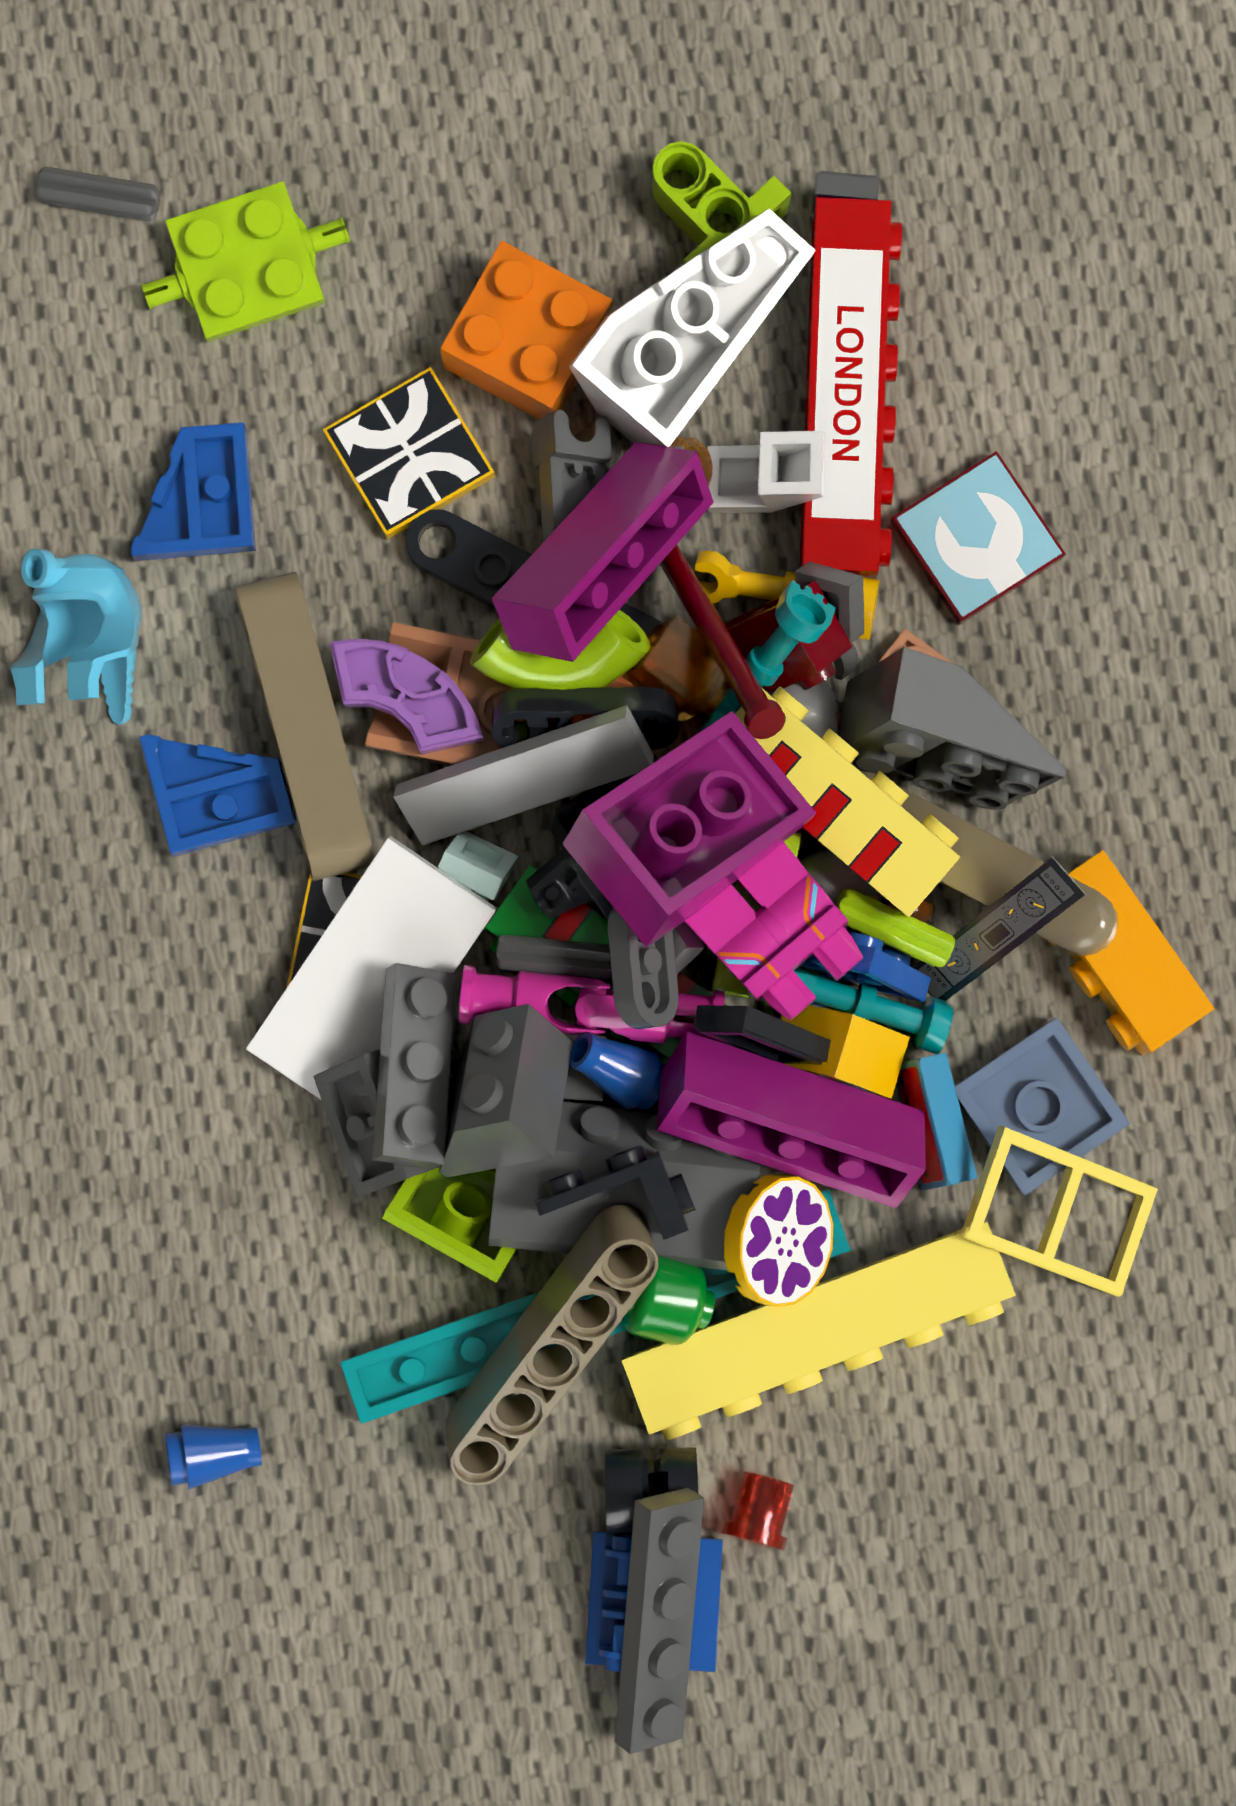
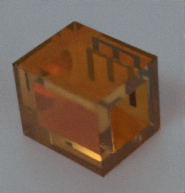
M675 615L655 626L648 637L651 646L650 650L637 665L624 673L622 677L635 687H657L668 691L678 702L679 721L683 722L702 712L707 715L711 714L726 697L730 685L725 680L722 671L700 633L679 616Z

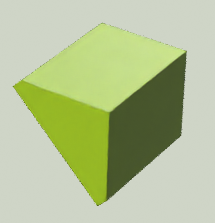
M439 1167L406 1179L389 1204L382 1219L496 1283L499 1282L517 1248L488 1246L496 1168L447 1178L439 1172Z

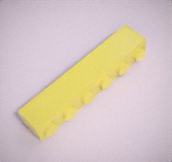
M984 1222L982 1231L992 1234L988 1222ZM960 1229L820 1282L812 1293L794 1305L773 1307L762 1304L709 1324L705 1329H696L689 1340L683 1344L669 1345L659 1343L622 1357L621 1361L649 1435L662 1430L666 1441L701 1428L698 1416L721 1407L725 1416L731 1417L760 1406L762 1401L759 1393L783 1384L786 1394L795 1393L823 1381L819 1370L844 1361L847 1371H852L884 1358L880 1347L904 1338L907 1348H912L935 1340L944 1335L940 1326L942 1323L965 1316L967 1324L973 1325L1004 1313L1000 1301L1016 1295L999 1251L963 1238Z

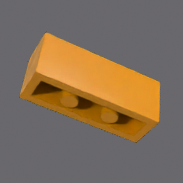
M1104 850L1068 874L1070 877L1099 891L1112 902L1118 914V928L1114 939L1109 945L1093 955L1081 956L1069 952L1076 961L1069 966V970L1079 987L1088 997L1092 998L1099 994L1113 1014L1106 1019V1023L1116 1040L1125 1050L1129 1051L1136 1047L1141 1056L1152 1053L1215 1009Z

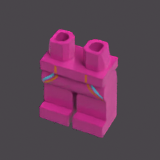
M783 842L737 879L738 883L760 908L754 911L731 884L684 922L739 980L757 1002L764 998L773 1009L791 1021L816 999V996L794 972L795 969L814 955L837 981L859 963L863 956L854 939L845 929L848 925V919L834 905L820 885Z

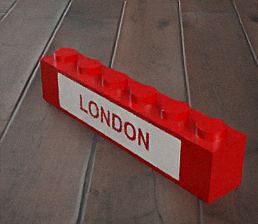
M816 197L812 215L811 247L816 251L811 256L804 431H824L826 434L824 496L802 503L799 568L810 561L876 579L879 573V566L889 567L892 532L891 529H883L880 526L881 505L892 504L893 467H883V443L893 444L896 407L895 405H885V382L896 381L898 345L887 344V322L898 321L900 284L889 283L890 260H900L902 245V223L891 222L892 200Z

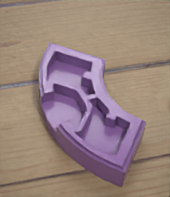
M347 639L330 642L345 708L372 707L393 715L412 733L421 755L484 741L478 720L463 692L443 670L441 671L428 660L409 651L407 648L378 640Z

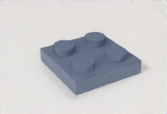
M1057 1017L955 1085L961 1109L989 1150L999 1125L1078 1157H1083L1130 1124ZM1013 1145L1010 1146L1003 1166L1004 1172L1021 1196H1026L1066 1168V1166Z

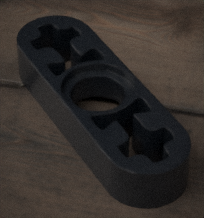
M602 687L565 690L542 688L512 689L500 694L492 704V737L499 746L504 748L574 724L569 719L577 714H594L597 716L627 705L650 749L658 750L669 746L678 737V701L673 694L657 687ZM648 717L656 718L654 720H644V718ZM549 718H556V722H549ZM516 719H526L527 721L518 722V721H515V720H516Z

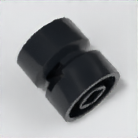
M696 1447L660 1448L654 1458H647L641 1449L605 1450L607 1535H632L635 1500L649 1497L648 1480H667V1493L684 1488H690L698 1493Z

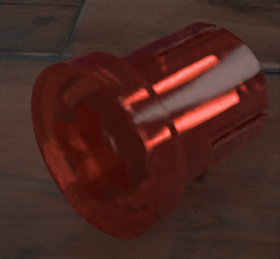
M744 1472L731 1522L724 1521L721 1534L763 1547L784 1551L787 1538L781 1535L794 1485L781 1480L776 1481L775 1478Z

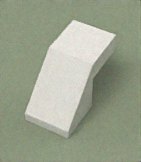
M760 432V445L708 446L706 480L714 501L708 511L717 513H772L823 497L825 432Z

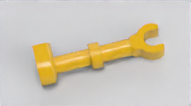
M715 551L699 552L695 563V571L711 573L717 579L713 583L699 581L712 604L719 602L723 598H734L738 595L773 600L781 596V593L792 580L795 582V572L786 571L785 577L743 571L739 566L730 564L725 556ZM863 577L864 634L859 637L860 639L870 640L880 584L879 579Z

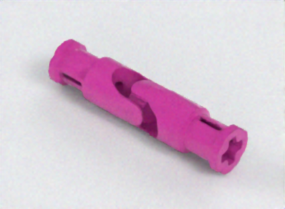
M465 965L460 993L459 1023L469 1024L475 1015L530 1004L563 1034L580 1035L584 1032H590L598 1035L606 1033L605 1028H610L615 1033L626 1036L633 1041L664 1044L667 1038L682 1039L688 1031L720 1042L697 1032V1029L693 1028L695 1018L679 1017L676 1015L695 1017L697 1005L724 1006L725 991L715 990L712 996L678 993L679 999L676 1014L667 1025L647 1029H634L628 1026L620 1017L614 1004V991L607 990L610 989V985L599 979L519 971L516 977L477 973L474 966ZM567 986L581 987L575 1007L577 1024L564 1023L550 1012L548 999L555 990Z

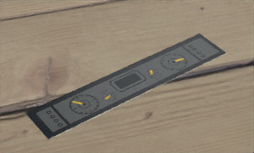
M1051 857L952 935L955 938V946L944 967L931 966L920 960L912 968L931 978L927 992L930 996L947 1001L1086 894L1058 862Z

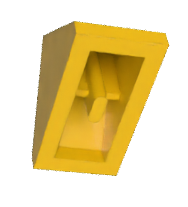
M808 1005L791 1021L781 1015V1020L831 1040L827 1062H822V1065H786L887 1099H892L910 1037L854 1014Z

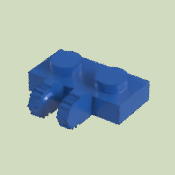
M849 932L859 948L863 959L838 980L854 983L858 986L865 984L877 988V993L925 1002L931 978L909 966L912 957L898 951L883 948L884 942L877 938ZM814 955L801 964V966L807 969L811 968L813 972L825 978L834 979Z

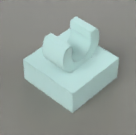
M464 831L458 833L445 850L438 868L488 902L489 899H495L508 880L518 856Z

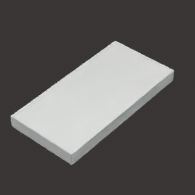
M390 836L246 1050L321 1100L313 1077L314 1075L363 1054L380 1049L386 968L395 963L454 973L497 908Z

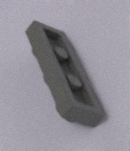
M395 963L386 968L372 1160L435 1169L444 1165L455 973Z

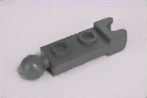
M555 410L542 417L532 430L533 468L539 469L543 542L607 474L605 464L612 459L610 424L603 416L596 418L591 427L581 430L573 437L570 432L567 414L563 410Z

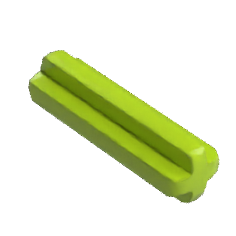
M843 889L835 900L834 905L848 919L847 927L864 935L883 941L884 944L931 966L944 967L953 952L955 938L952 935L914 917H907L903 912L853 889Z

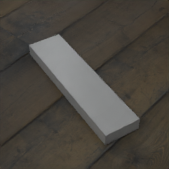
M626 705L396 784L393 798L423 846L637 774L653 764L654 755Z

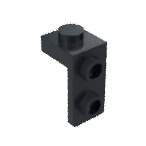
M642 1145L606 1158L605 1161L609 1170L584 1179L580 1169L546 1181L543 1185L547 1194L536 1198L534 1203L539 1216L640 1178L663 1240L689 1231L684 1214L696 1210L682 1173L669 1177L660 1152L656 1151L646 1155Z

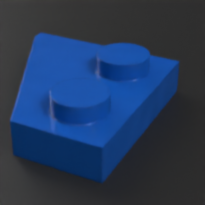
M244 422L181 427L170 452L171 462L166 473L160 477L150 500L153 505L139 537L135 536L131 545L132 557L135 561L256 551L248 438Z
M150 734L139 737L172 856H180L296 823L283 771L278 759L249 753L243 755L225 751L223 748L202 744L196 746L170 741Z

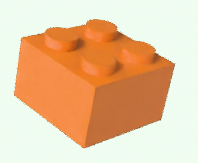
M501 240L440 348L443 368L540 420L552 411L563 409L578 382L569 365L605 317L612 313L613 299Z

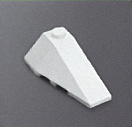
M767 209L606 316L571 362L569 368L596 412L600 416L605 417L614 428L633 444L641 442L669 447L816 250L773 211Z

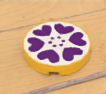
M764 1175L753 1182L759 1185L753 1188L749 1195L741 1194L732 1207L725 1228L724 1259L728 1272L735 1273L737 1282L740 1284V1286L735 1285V1287L742 1296L757 1303L773 1307L794 1305L812 1293L825 1274L833 1249V1221L828 1202L815 1184L793 1175Z

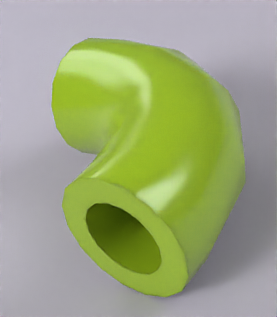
M618 610L573 662L513 650L499 618L478 643L471 656L470 664L484 675L512 689L542 688L565 690L602 688L608 686L637 665L648 653L651 646L649 639L639 625L628 615Z

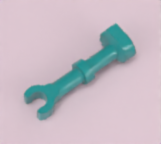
M793 580L781 593L776 607L775 616L779 624L778 628L763 647H754L745 658L761 687H768L775 683L783 673V661L799 641L804 643L816 642L831 624L836 608L829 603L824 604V596L818 592L816 595L813 594L812 589L807 585L801 589L800 585ZM731 687L718 695L705 712V716L708 719L699 729V732L731 711L735 714L740 709L741 704Z
M801 968L794 970L797 976L816 996L814 1002L854 1014L866 1020H872L911 1033L912 1042L917 1049L936 1055L943 1049L950 1032L954 1008L949 1002L928 996L925 1002H922L921 1008H915L878 996L877 988L865 984H860L856 989L819 977Z

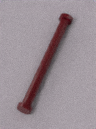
M676 545L660 563V566L744 709V724L747 730L756 739H767L776 735L785 724V713L776 701L767 698L679 546Z

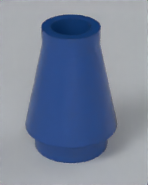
M584 1032L573 1042L569 1062L571 1068L585 1075L623 1109L631 1110L638 1108L646 1110L652 1107L659 1099L661 1070L665 1064L659 1061L657 1053L653 1050L600 1038L590 1032Z
M180 1425L181 1431L165 1433L171 1486L187 1484L188 1490L246 1468L262 1466L257 1427L242 1429Z

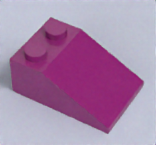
M731 711L583 809L564 840L563 846L647 948L707 905L813 819L816 811L733 711Z

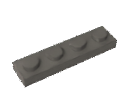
M690 1488L635 1500L615 1743L629 1754L683 1738L704 1497Z

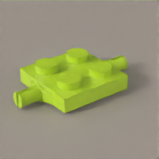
M282 181L165 220L176 251V273L145 284L142 283L141 286L150 309L185 297L187 302L197 312L207 342H211L324 304L325 299L316 276L317 258L315 253L351 242L342 217L307 229L304 222L294 212L285 183Z

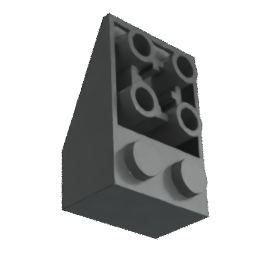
M903 647L847 681L838 736L859 753L855 758V764L863 770L877 773L879 770L882 773L893 771L913 778V784L921 789L936 792L951 790L969 796L971 804L990 810L1004 809L1008 804L1027 795L1036 794L1038 790L1065 778L1066 768L962 666Z

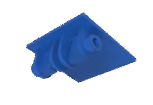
M593 1531L585 1664L605 1665V1670L621 1672L632 1535H607V1532ZM701 1538L689 1671H716L723 1539Z

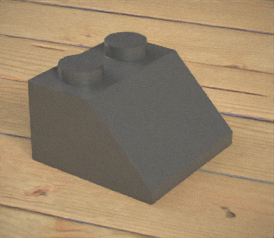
M530 1004L475 1015L459 1060L445 1137L444 1165L440 1166L439 1171L447 1178L553 1158L555 1156L573 1042Z

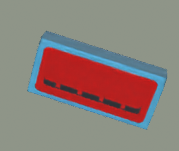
M947 1053L902 1063L896 1082L900 1103L925 1112L926 1170L919 1178L921 1189L940 1188L976 1179L977 1174Z

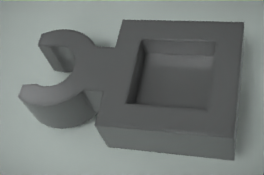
M809 561L795 571V582L801 587L816 580L828 603L836 608L834 614L853 646L834 661L837 671L834 674L835 679L842 680L852 673L858 665V653L852 642L864 634L863 576Z

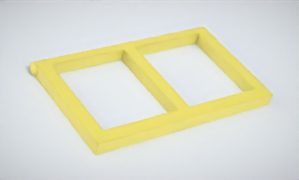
M998 1125L969 1212L961 1229V1236L1120 1297L1124 1292V1287L1158 1189ZM1011 1145L1066 1166L1037 1252L982 1231ZM1083 1174L1136 1195L1108 1279L1054 1259Z

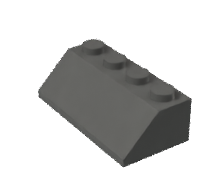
M563 1102L555 1156L553 1158L496 1168L488 1246L568 1254L599 1213L614 1205H628L637 1208L645 1215L657 1255L697 1267L727 1270L724 1259L725 1228L732 1207L740 1195H749L753 1188L759 1185L753 1182L760 1178L761 1164L658 1131V1111L626 1110L620 1107ZM642 1145L646 1155L656 1151L660 1152L669 1177L682 1173L696 1209L684 1214L689 1231L663 1240L640 1178L539 1216L534 1203L536 1198L547 1194L543 1185L546 1181L580 1169L583 1178L587 1179L609 1170L605 1161L606 1158ZM633 1244L622 1245L616 1248L615 1251L631 1248Z

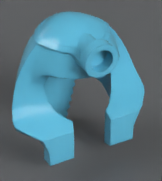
M29 550L22 560L21 574L26 585L34 588L32 599L37 602L41 610L26 649L20 658L10 666L16 687V704H45L44 668L70 656L67 662L68 700L99 698V677L101 674V683L104 685L103 693L106 695L105 702L109 706L108 713L112 721L118 725L126 723L132 715L133 672L135 670L136 650L142 618V605L133 584L121 567L98 555L74 554L59 558L54 557L48 550Z

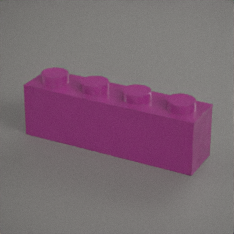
M635 442L492 598L513 650L573 662L714 503L697 451Z
M688 1031L661 1070L658 1131L893 1208L898 1207L926 1170L925 1112Z

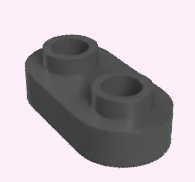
M612 907L608 919L607 933L615 1007L622 1020L631 1028L647 1029L665 1026L675 1016L679 999L673 929L646 948L615 908Z

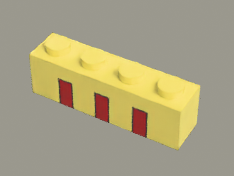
M781 686L772 695L763 689L769 700H774L780 705L785 713L786 721L783 728L776 735L767 739L756 740L816 811L813 819L806 823L803 828L907 917H910L961 858L960 855L951 849L959 838L930 813L920 822L901 805L909 795L880 770L870 780L852 765V761L859 753L830 728L822 737L812 731L801 721L809 710ZM741 706L735 715L745 726V711Z

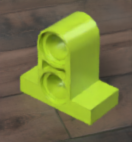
M682 141L670 143L663 147L654 159L652 168L653 198L658 206L698 245L683 260V265L732 233H720L710 228L707 221L713 215L720 213L729 214L737 220L739 227H741L767 209L773 211L780 219L789 210L791 192L775 176L748 198L701 149L691 143ZM684 170L692 174L696 182L688 188L677 189L667 184L664 177L672 171Z

